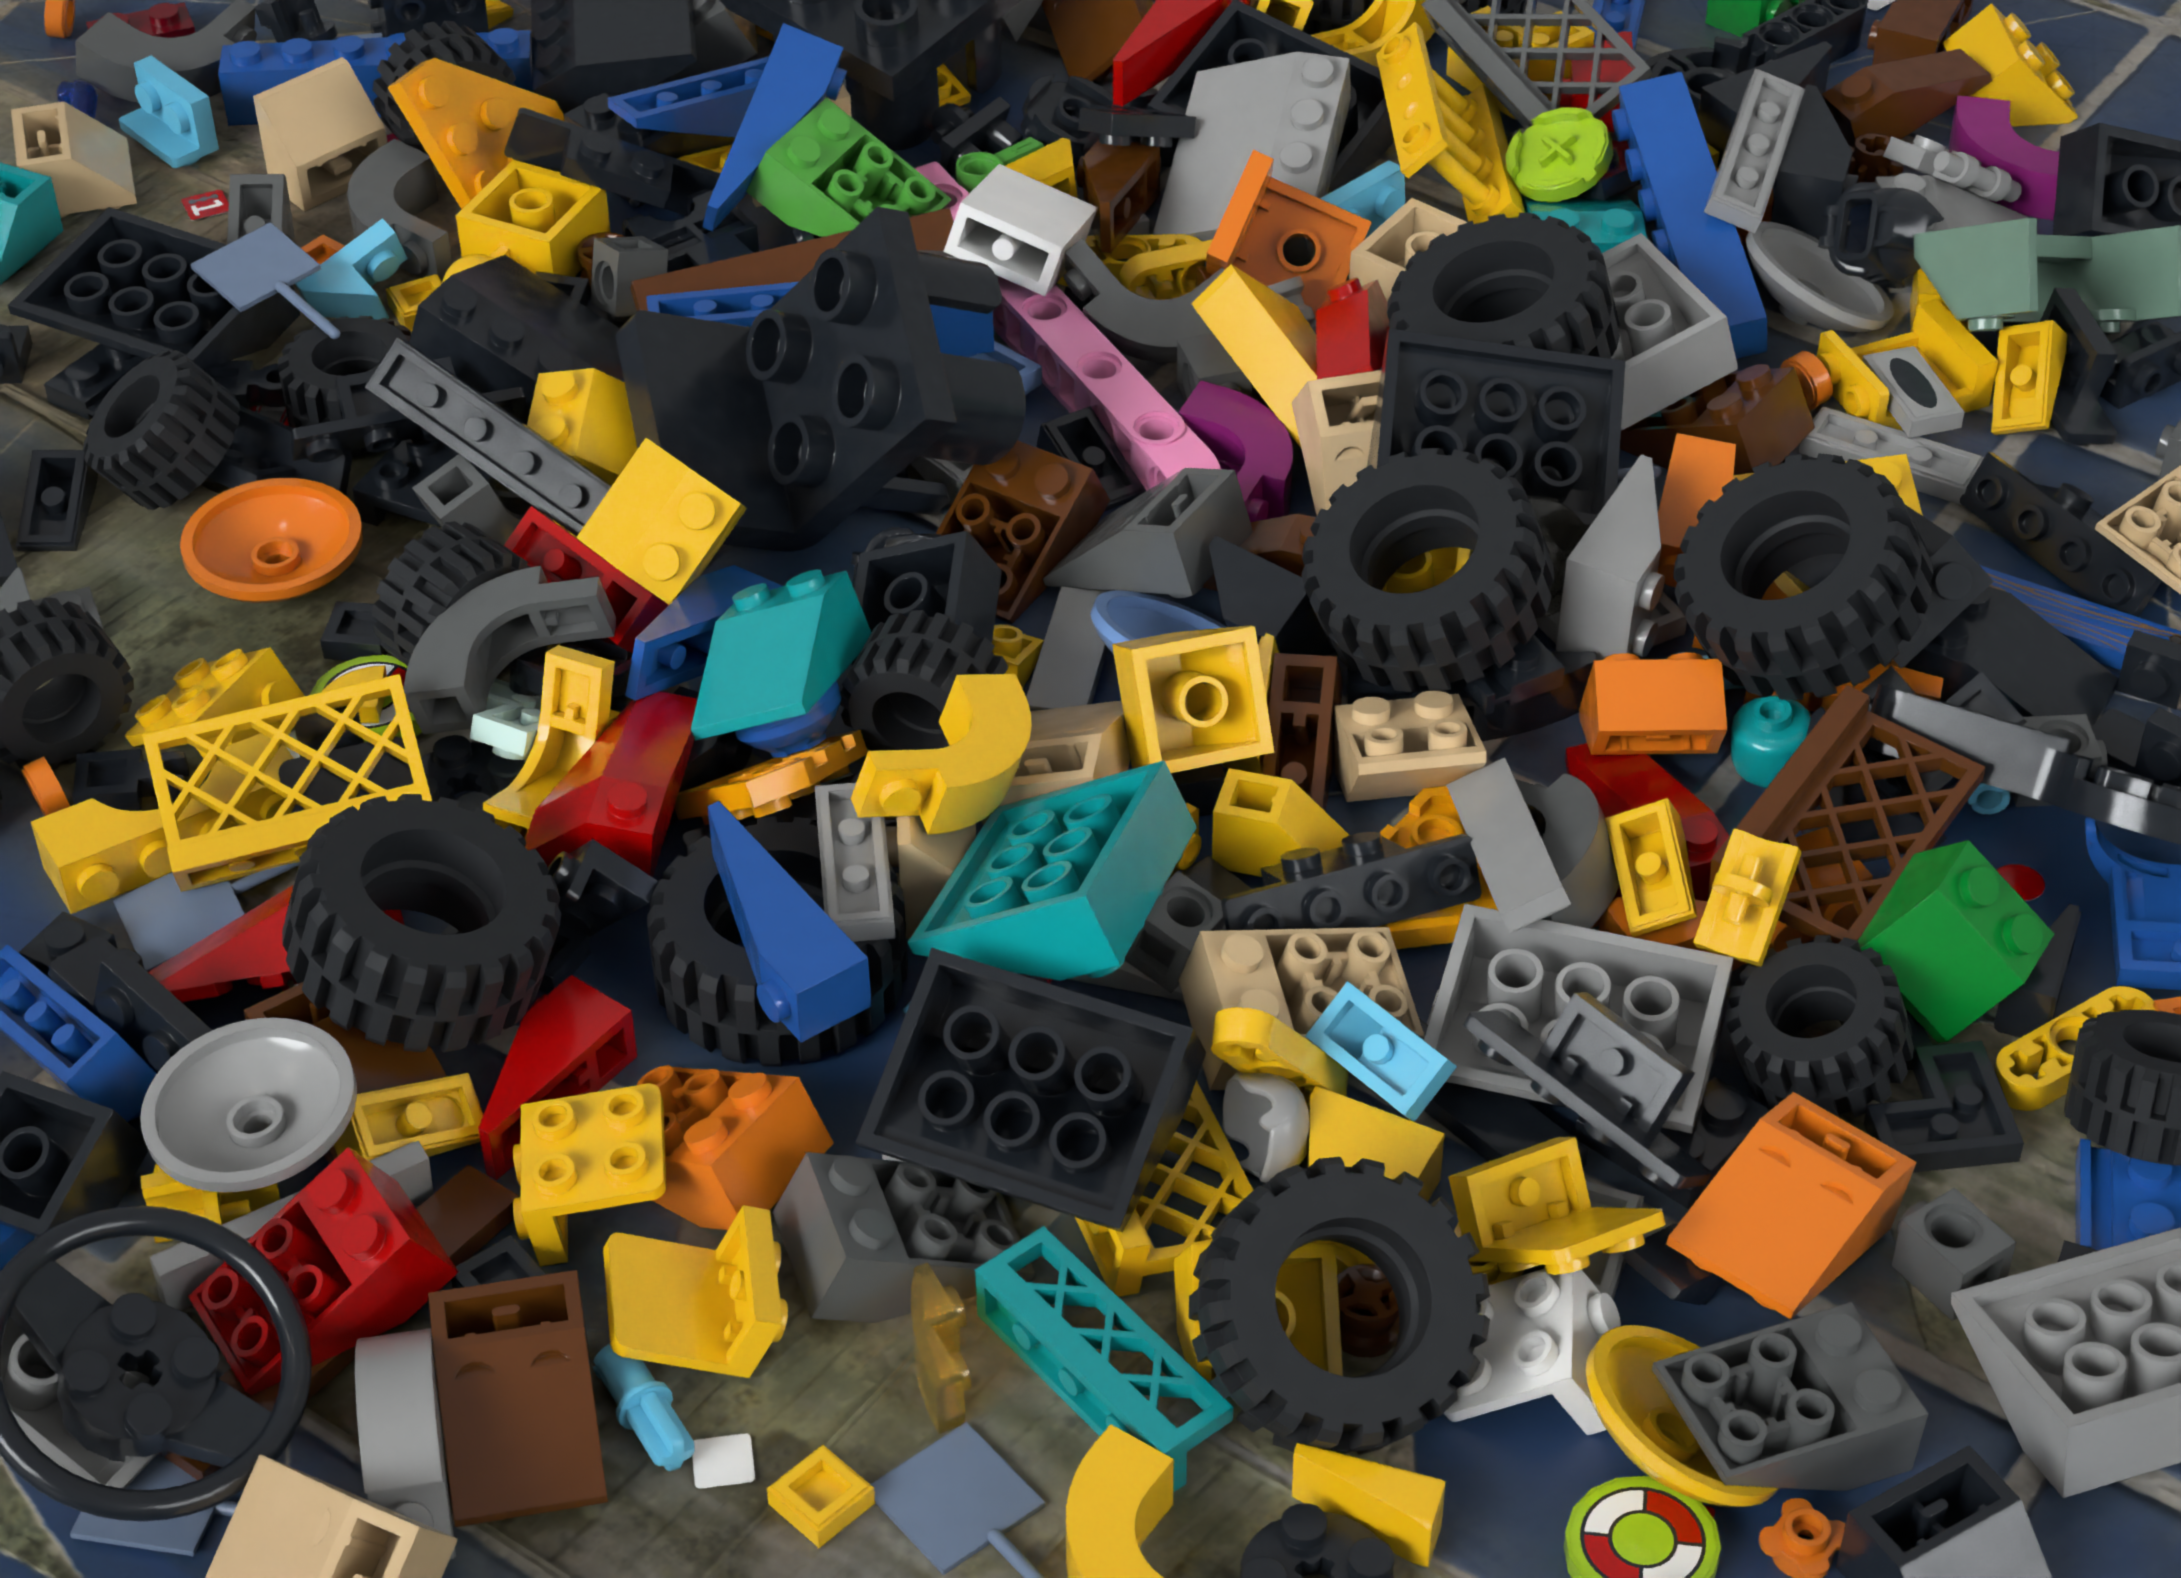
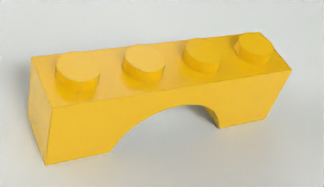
M259 733L228 745L224 751L253 767L271 738ZM281 745L263 772L279 782V768L281 764L287 760L294 759L284 745ZM217 760L208 778L199 789L228 804L246 776ZM257 782L238 811L255 821L273 818L285 799L283 796ZM91 798L31 821L43 868L71 914L144 886L172 872L159 808L147 811L120 810ZM192 798L177 819L181 840L207 834L221 814ZM231 820L226 829L240 826V824Z

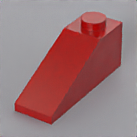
M1357 277L1327 290L1330 299L1316 310L1317 379L1380 370L1383 363L1386 336L1390 327L1387 315L1388 302L1378 279L1362 286Z
M530 506L504 544L506 548L527 561V565L530 567L541 566L548 583L599 577L616 616L614 637L607 638L632 654L635 638L669 606L578 540L576 536L532 506Z
M573 975L566 978L550 993L542 995L535 1001L531 1009L522 1018L478 1127L486 1174L497 1181L514 1166L513 1146L514 1144L521 1143V1104L598 1092L638 1057L631 1009Z

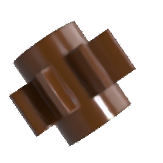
M1868 133L1856 139L1855 147L1849 146L1852 151L1849 174L1859 175L1858 183L1875 182L1876 177H1890L1903 174L1904 165L1883 157L1891 138L1882 134Z

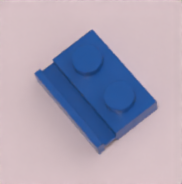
M2080 1138L2075 1157L2076 1244L2096 1250H2103L2181 1227V1165L2159 1164L2135 1159L2110 1149L2091 1147V1140Z

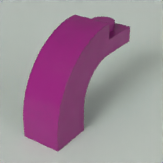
M1957 95L1949 139V152L1951 153L1953 150L1969 154L1982 162L1980 166L1984 168L1996 166L2007 171L2012 180L2020 183L2022 191L2016 201L2007 202L2002 199L1992 202L2025 216L2053 220L2059 152L2033 145L2014 131L2010 123L2009 100Z
M1200 380L1178 414L1187 426L1213 452L1221 469L1235 470L1250 522L1288 516L1292 497L1293 447L1290 435L1284 424L1269 408L1248 395Z

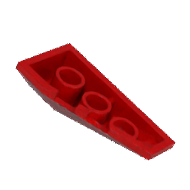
M1156 0L1113 59V104L1124 106L1171 77L1233 0ZM1238 0V1H1240V2H1242V3L1247 4V5L1250 6V1H1251V0Z
M659 691L636 701L632 699L535 809L525 838L527 842L525 848L528 851L536 849L548 867L562 851L569 854L594 839L653 877L695 740L691 731V725L698 698Z
M1587 743L1566 748L1565 763L1567 774L1578 778L1591 789L1605 818L1665 798L1670 800L1679 813L1683 826L1694 899L1708 902L1711 860L1729 837V834L1714 812L1647 754L1591 755ZM1620 885L1614 899L1622 897Z
M294 885L152 969L149 973L181 1002L217 997L233 989V980L247 979L249 985H262V989L284 986L288 979L293 977L286 962L287 952L282 945V930ZM401 910L383 911L392 919L405 925Z

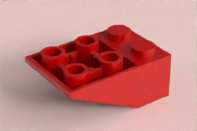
M347 1147L248 1240L278 1269L294 1293L305 1318L310 1338L312 1367L356 1346L359 1338L377 1336L406 1322L429 1300L428 1293L439 1291L459 1272L399 1183L350 1147ZM224 1262L188 1297L245 1392L254 1395L280 1382L282 1363L280 1343L270 1313L262 1299L236 1270Z

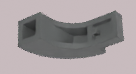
M235 0L200 31L175 38L157 37L143 33L108 12L76 40V75L108 94L139 103L135 95V86L138 82L134 62L152 55L206 95L212 97L222 92L218 76L222 45H233L241 41L255 42L256 7L245 0Z
M393 139L365 158L350 178L347 197L354 239L383 218L396 232L408 258L399 265L397 270L402 268L420 278L437 274L443 282L447 269L453 264L448 232L415 216L439 201L433 162L428 154Z
M1080 239L1065 251V270L1067 271L1063 275L1065 282L1081 301L1090 298L1091 301L1083 307V314L1119 352L1145 361L1176 363L1178 339L1212 333L1191 303L1224 271L1223 267L1197 288L1183 296L1173 299L1155 300L1139 296L1124 287L1083 239Z
M460 454L412 488L421 503L441 526L445 522L456 521L460 525L466 522L476 526L503 546L530 506L534 507L513 491L493 490L487 480Z
M541 566L524 568L496 577L477 586L463 595L445 612L438 615L423 633L413 650L408 663L403 688L407 704L422 733L430 734L471 729L473 714L486 710L489 691L496 677L510 662L522 654L545 645L614 637L616 616L599 577L548 583Z
M1564 773L1548 788L1541 784L1533 785L1516 779L1571 902L1569 907L1543 919L1590 929L1607 910L1619 888V880L1605 815L1591 789L1572 775Z

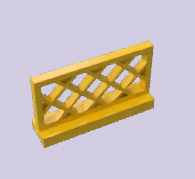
M400 674L142 735L168 845L169 861L172 873L181 892L300 862L299 856H302V853L306 851L308 840L319 827L329 823L331 817L352 805L359 811L361 803L368 799L385 796L389 802L397 801L398 797L402 794H422V800L432 801ZM392 696L396 715L382 736L353 720L365 701ZM347 706L342 714L334 710L335 708ZM318 713L336 723L318 751L289 736V733L302 716ZM283 721L278 729L269 725ZM251 728L271 738L253 767L224 751L236 732ZM345 730L375 745L357 773L328 758ZM399 730L401 731L405 749L392 742ZM218 736L214 744H211L205 740ZM190 744L206 753V756L189 781L186 782L165 770L161 750ZM281 745L310 760V763L292 789L263 773ZM386 751L409 764L414 784L386 790L367 778ZM217 760L246 776L228 804L198 789ZM321 767L350 782L338 802L323 806L303 795ZM257 782L286 798L273 818L255 821L238 811ZM169 785L181 791L174 803L172 802ZM360 789L369 793L368 795L356 797ZM192 798L221 814L207 834L181 840L177 819ZM296 804L306 809L291 813ZM231 820L240 824V826L226 829Z
M1197 1080L1183 1119L1194 1123L1198 1131L1192 1139L1175 1131L1166 1149L1181 1157L1173 1169L1160 1163L1156 1167L1150 1181L1160 1185L1161 1188L1153 1200L1143 1195L1141 1196L1123 1232L1075 1217L1107 1287L1118 1297L1139 1293L1143 1276L1174 1271V1258L1191 1244H1210L1213 1240L1211 1233L1215 1230V1227L1210 1226V1223L1217 1212L1227 1215L1254 1191ZM1192 1161L1220 1173L1223 1182L1218 1189L1184 1174ZM1176 1192L1207 1206L1199 1220L1165 1206L1164 1204L1171 1193ZM1152 1223H1156L1187 1238L1183 1244L1155 1249L1147 1230Z

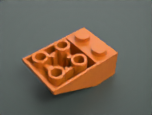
M664 1065L647 1072L637 1083V1085L654 1084L658 1086L663 1098L666 1191L660 1198L652 1201L702 1228L728 1231L743 1205L770 1210L780 1200L806 1152L824 1154L834 1144L799 1077L769 1075L760 1072L744 1073L718 1071L717 1069L680 1068Z
M1792 1092L1759 1119L1670 1233L1666 1245L1691 1259L1702 1270L1716 1274L1749 1294L1760 1305L1775 1310L1791 1320L1891 1229L1917 1162L1799 1094Z

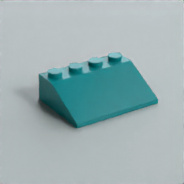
M1165 760L997 807L991 813L909 939L908 944L913 954L928 957L931 948H935L1006 971L1059 981L1085 974L1090 978H1099L1117 970L1124 963L1126 954L1139 931L1144 927L1147 916L1157 898L1162 894L1168 878L1182 858V853L1197 828Z

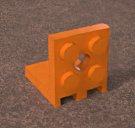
M1253 150L1207 251L1206 272L1213 275L1222 267L1225 270L1232 264L1265 286L1301 276L1304 284L1301 292L1304 304L1312 307L1316 318V310L1330 299L1327 290L1346 282L1350 272L1351 251L1365 240L1372 222L1272 178L1274 159ZM1293 237L1308 239L1315 249L1313 260L1304 266H1294L1288 263L1283 255V246L1289 239Z

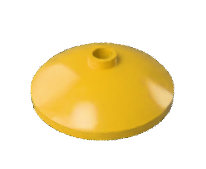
M1625 1325L1604 1333L1587 1357L1586 1378L1590 1397L1596 1413L1608 1433L1639 1469L1670 1489L1712 1505L1728 1507L1754 1506L1769 1500L1775 1495L1779 1488L1724 1485L1653 1373V1362L1699 1349V1346L1672 1333L1648 1326Z

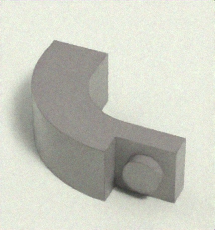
M431 1328L359 1338L355 1348V1391L364 1493L367 1494L368 1500L454 1537L444 1461L441 1411ZM455 1548L452 1552L450 1559H454L456 1557Z

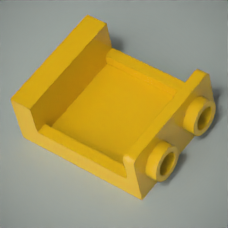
M1938 299L1918 304L1914 330L1909 333L1854 348H1849L1833 330L1820 334L1816 357L1821 360L1830 375L1833 385L1832 396L1841 404L1847 414L1900 431L1903 430L1887 409L1889 400L1888 388L1864 364L1862 357L1863 355L1911 346L1916 347L1964 410V413L1990 406L1998 360L1960 321L1955 319L1953 314Z

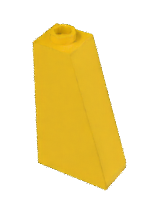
M1231 264L1191 304L1301 448L1291 402L1307 381L1317 380L1316 334L1297 305Z

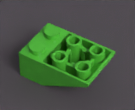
M827 97L765 152L746 190L748 194L786 225L820 237L853 230L877 206L908 212L909 217L942 210L952 200Z

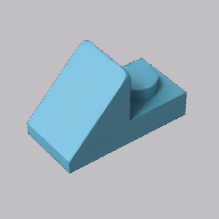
M382 218L320 264L321 270L295 283L302 298L324 317L339 318L348 316V318H358L361 315L372 316L373 319L377 320L382 318L389 319L379 296L371 286L376 282L390 278L397 271L399 265L408 258L396 232Z
M1348 981L1305 1035V1037L1413 1122L1416 1121L1457 1068L1454 1063L1425 1042L1423 1038Z

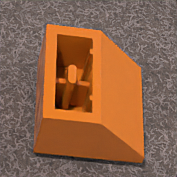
M1690 652L1674 654L1666 659L1640 660V657L1629 653L1613 654L1605 657L1603 660H1594L1579 707L1580 723L1591 755L1718 753L1727 732L1722 662L1719 659H1703V656Z

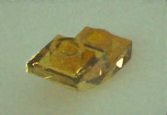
M927 1262L914 1268L911 1285L913 1351L916 1376L924 1404L938 1434H941L965 1423L964 1392L970 1390L972 1384L967 1365L961 1355L959 1329L967 1326V1317L955 1288L951 1285L943 1288Z

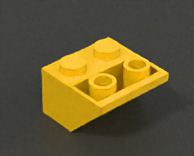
M1991 3L1943 42L1946 51L1962 49L1990 73L1992 82L1969 97L2009 100L2010 123L2012 127L2068 124L2078 118L2069 99L2075 92L2066 78L2056 70L2060 66V62L2043 42L2035 47L2028 40L2031 37L2029 30L2014 13L2005 17Z

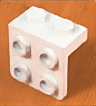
M1546 1268L1489 1285L1490 1297L1478 1303V1314L1486 1315L1490 1318L1487 1341L1475 1347L1473 1355L1478 1358L1480 1364L1472 1380L1457 1389L1455 1392L1457 1401L1444 1412V1415L1450 1421L1458 1422L1552 1394L1587 1436L1605 1431L1606 1428L1598 1417L1590 1397L1586 1378V1362L1591 1349L1601 1336L1607 1331L1621 1326L1620 1316L1611 1296L1605 1292L1600 1293L1582 1269L1565 1274L1551 1275L1547 1274Z

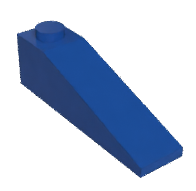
M783 23L708 202L702 228L713 232L748 194L746 190L765 152L826 97L836 101L847 74V70L838 67L844 47Z
M769 57L609 97L608 108L637 129L736 138Z
M736 565L697 577L635 638L625 696L636 701L702 676L715 622L734 603L732 597L737 592L756 584L765 583L769 590L783 586Z
M720 801L707 806L712 854L758 985L756 992L759 1003L767 1017L774 1023L781 1021L802 1043L871 1007L868 957Z
M7 944L0 951V1030L73 1096L113 1109L127 1122L139 1117L145 1094L157 1073L113 1029Z

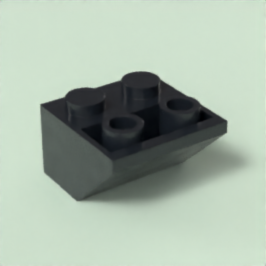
M1970 1445L1849 1511L1836 1568L1845 1578H2052L2022 1500Z

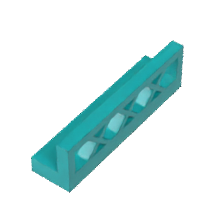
M1044 1226L975 1269L977 1316L1099 1436L1112 1424L1174 1459L1173 1493L1187 1484V1451L1233 1421V1405L1224 1399L1212 1385ZM1043 1256L1059 1272L1058 1284L1026 1282L1016 1272ZM1049 1304H1055L1054 1309ZM1065 1305L1096 1307L1106 1317L1104 1329L1072 1327L1063 1318ZM1111 1350L1144 1353L1153 1362L1152 1375L1120 1373L1110 1364ZM1143 1395L1150 1396L1149 1401ZM1159 1396L1192 1399L1203 1411L1176 1428L1158 1410Z

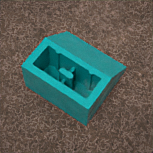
M0 162L1 285L64 230L51 177Z

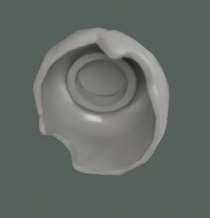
M1236 1073L1228 1080L1223 1098L1222 1126L1224 1134L1228 1139L1242 1143L1248 1149L1249 1156L1239 1161L1243 1171L1257 1176L1261 1182L1267 1183L1277 1173L1297 1164L1299 1165L1308 1152L1310 1122L1304 1095L1298 1087L1283 1076L1269 1073Z

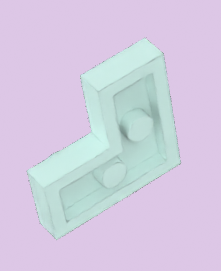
M495 679L489 691L486 710L473 714L470 739L493 746L492 752L502 758L526 760L532 749L538 729L542 695L528 696L514 693L510 690L508 682Z

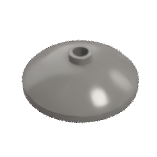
M1768 221L1761 222L1755 234L1749 231L1746 236L1749 259L1764 288L1780 303L1779 310L1791 321L1800 325H1806L1809 322L1818 327L1833 331L1864 333L1883 329L1892 318L1894 308L1884 290L1879 285L1867 282L1860 277L1847 276L1840 272L1832 263L1828 249L1818 247V239L1795 228Z
M274 1017L231 1023L193 1040L173 1055L159 1070L149 1085L141 1108L140 1119L143 1138L156 1164L167 1175L187 1186L212 1192H240L267 1187L303 1171L320 1159L338 1141L349 1124L357 1100L356 1077L350 1059L340 1043L330 1034L312 1024L299 1020Z

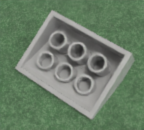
M1292 52L1198 71L1185 114L1196 117L1194 138H1179L1153 235L1185 234L1194 236L1201 241L1213 239L1253 150L1274 159L1272 178L1317 198L1327 195L1351 101L1349 58ZM1293 237L1283 246L1284 258L1294 266L1307 265L1311 262L1314 246L1304 237Z
M1642 233L1602 253L1620 322L1618 328L1620 338L1617 349L1613 356H1611V359L1626 361L1621 422L1622 431L1737 370L1738 366L1727 316Z
M1464 904L1424 1041L1457 1066L1446 1082L1552 1104L1533 1091L1530 1086L1533 1079L1515 1065H1503L1484 1054L1478 1047L1480 1038L1465 1028L1463 1023L1470 1012L1498 1010L1545 1043L1573 994L1588 992L1695 1072L1663 1125V1128L1692 1134L1715 1061L1728 1008L1734 957L1544 919L1509 933L1498 910Z
M2181 1227L1951 1293V1305L2023 1451L2062 1498L2181 1463Z

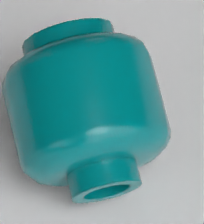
M1774 695L1755 698L1741 706L1733 717L1731 727V760L1737 774L1747 782L1766 789L1806 738L1811 720L1809 710L1796 700H1781L1778 696Z

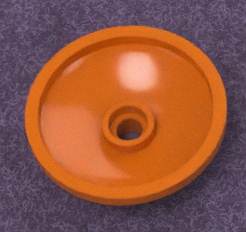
M272 478L233 487L204 503L187 521L182 531L180 549L187 572L203 588L236 601L274 603L308 595L335 580L351 565L358 555L363 541V529L358 509L339 490L307 479Z

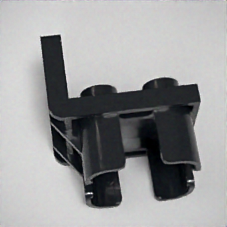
M720 0L730 11L773 34L774 44L783 23L844 47L838 67L847 70L845 81L846 90L851 98V116L892 151L913 148L931 136V132L934 130L932 115L939 108L937 68L964 46H966L968 87L983 94L996 84L1002 73L1000 17L1022 1Z
M877 206L835 248L824 251L815 262L813 269L771 309L762 311L755 318L751 327L639 310L616 333L637 448L640 447L645 438H648L747 508L723 542V545L784 552L807 549L820 542L860 506L924 515L934 514L949 502L947 487L943 483L909 479L906 467L917 457H926L976 465H989L999 461L1014 447L1023 428L1026 398L1022 378L1018 370L1007 363L941 353L930 305L989 314L1002 302L998 279L994 271L985 263L917 251L909 213Z

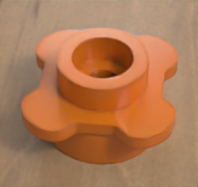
M1792 1498L1786 1500L1782 1505V1516L1774 1526L1764 1527L1761 1530L1759 1546L1766 1555L1772 1556L1775 1565L1786 1575L1793 1578H1823L1828 1574L1835 1552L1840 1550L1846 1524L1840 1520H1828L1821 1512L1813 1509L1812 1504L1805 1499ZM1799 1535L1808 1536L1812 1540L1803 1539Z

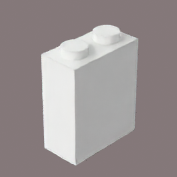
M998 164L960 203L944 252L960 259L985 263L994 271L995 275L1042 296H1046L1066 272L1065 251L1080 239L1086 241L1098 207Z

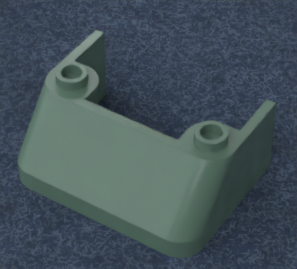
M2023 218L1914 234L1915 260L1957 321H1968L1969 332L2003 330V323L2040 322L2054 287L2075 288L2105 335L2120 333V323L2181 317V225L2083 237L2037 234V218Z

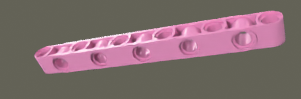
M937 162L915 167L914 169L952 199L944 209L950 208L953 220H955L960 203L970 193L960 186ZM999 276L998 283L1002 294V302L993 310L994 331L1013 351L1042 366V383L1069 413L1091 406L1146 491L1184 468L1221 469L1213 452L1187 426L1174 408L1056 284L1046 296H1042Z

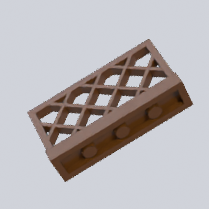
M1846 685L1735 828L1765 840L1798 847L1795 836L1799 831L1827 826L1834 846L1801 851L1802 854L1795 871L1800 891L1787 894L1778 921L1813 939L1815 935H1830L1832 943L1839 944L1844 937L1856 941L1859 940L1913 854L1927 851L1934 847L1982 782L1986 768L1975 761L1868 711L1870 695L1849 685ZM1873 737L1895 748L1899 759L1867 764L1862 748ZM1941 770L1960 779L1952 789L1926 793L1919 773ZM1906 776L1913 795L1879 799L1874 780ZM1855 783L1861 784L1867 802L1839 807L1833 806L1829 795L1832 787ZM1820 805L1821 810H1816V808ZM1932 809H1938V810H1937L1936 813L1934 814ZM1913 812L1920 813L1925 827L1922 832L1893 837L1886 817ZM1869 819L1874 820L1880 839L1846 844L1840 824ZM1731 835L1711 860L1708 899ZM1899 853H1905L1902 859ZM1881 856L1887 857L1892 871L1888 877L1859 881L1853 861ZM1840 863L1847 884L1812 888L1806 868ZM1873 897L1867 904L1866 898ZM1853 900L1858 914V918L1849 930H1846L1822 918L1819 906Z

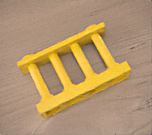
M1416 22L1402 33L1392 35L1376 54L1401 173L1410 178L1428 163L1462 194L1468 222L1473 220L1474 224L1489 221L1488 216L1505 214L1507 218H1517L1519 213H1525L1521 193L1507 171L1505 154L1509 146L1495 95L1486 86L1481 84L1469 95L1462 96L1435 72L1430 65L1423 30Z

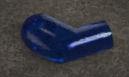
M75 79L73 83L68 81L61 82L57 88V100L59 102H66L95 119L98 97L94 87L84 79Z

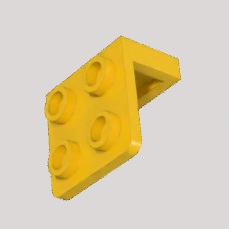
M271 647L244 653L241 649H235L218 660L207 662L204 658H199L181 668L173 677L176 685L166 695H159L138 709L135 713L138 722L126 732L125 737L132 747L144 745L143 734L300 698L305 695ZM283 721L269 725L278 729ZM253 728L238 731L228 745L257 735L260 732ZM218 736L205 740L211 744H214ZM197 749V751L200 753V755H201V756L203 757V759H204V757L206 756V753H204V752H202L201 750Z
M642 1084L521 1104V1143L514 1144L513 1146L514 1167L518 1183L521 1186V1197L513 1199V1215L519 1239L531 1240L540 1267L568 1262V1214L656 1200L665 1193L663 1098L658 1086Z
M1556 1137L1448 1176L1461 1235L1463 1236L1470 1232L1479 1250V1253L1468 1261L1497 1262L1501 1272L1521 1271L1538 1265H1545L1547 1274L1551 1275L1575 1272L1591 1264L1590 1254L1598 1251L1618 1253L1638 1248L1645 1244L1643 1234L1665 1226L1662 1209L1591 1207L1576 1137Z
M743 1205L716 1250L625 1233H613L603 1247L610 1346L621 1357L750 1378L771 1343L778 1342L784 1334L788 1319V1305L785 1299L780 1298L777 1274L781 1263V1247L779 1242L773 1241L770 1210Z

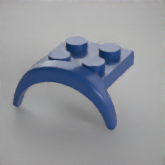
M2087 817L2085 819V834L2088 853L2094 867L2108 883L2116 986L2181 990V864L2153 862L2130 855L2109 842L2099 830L2096 820Z

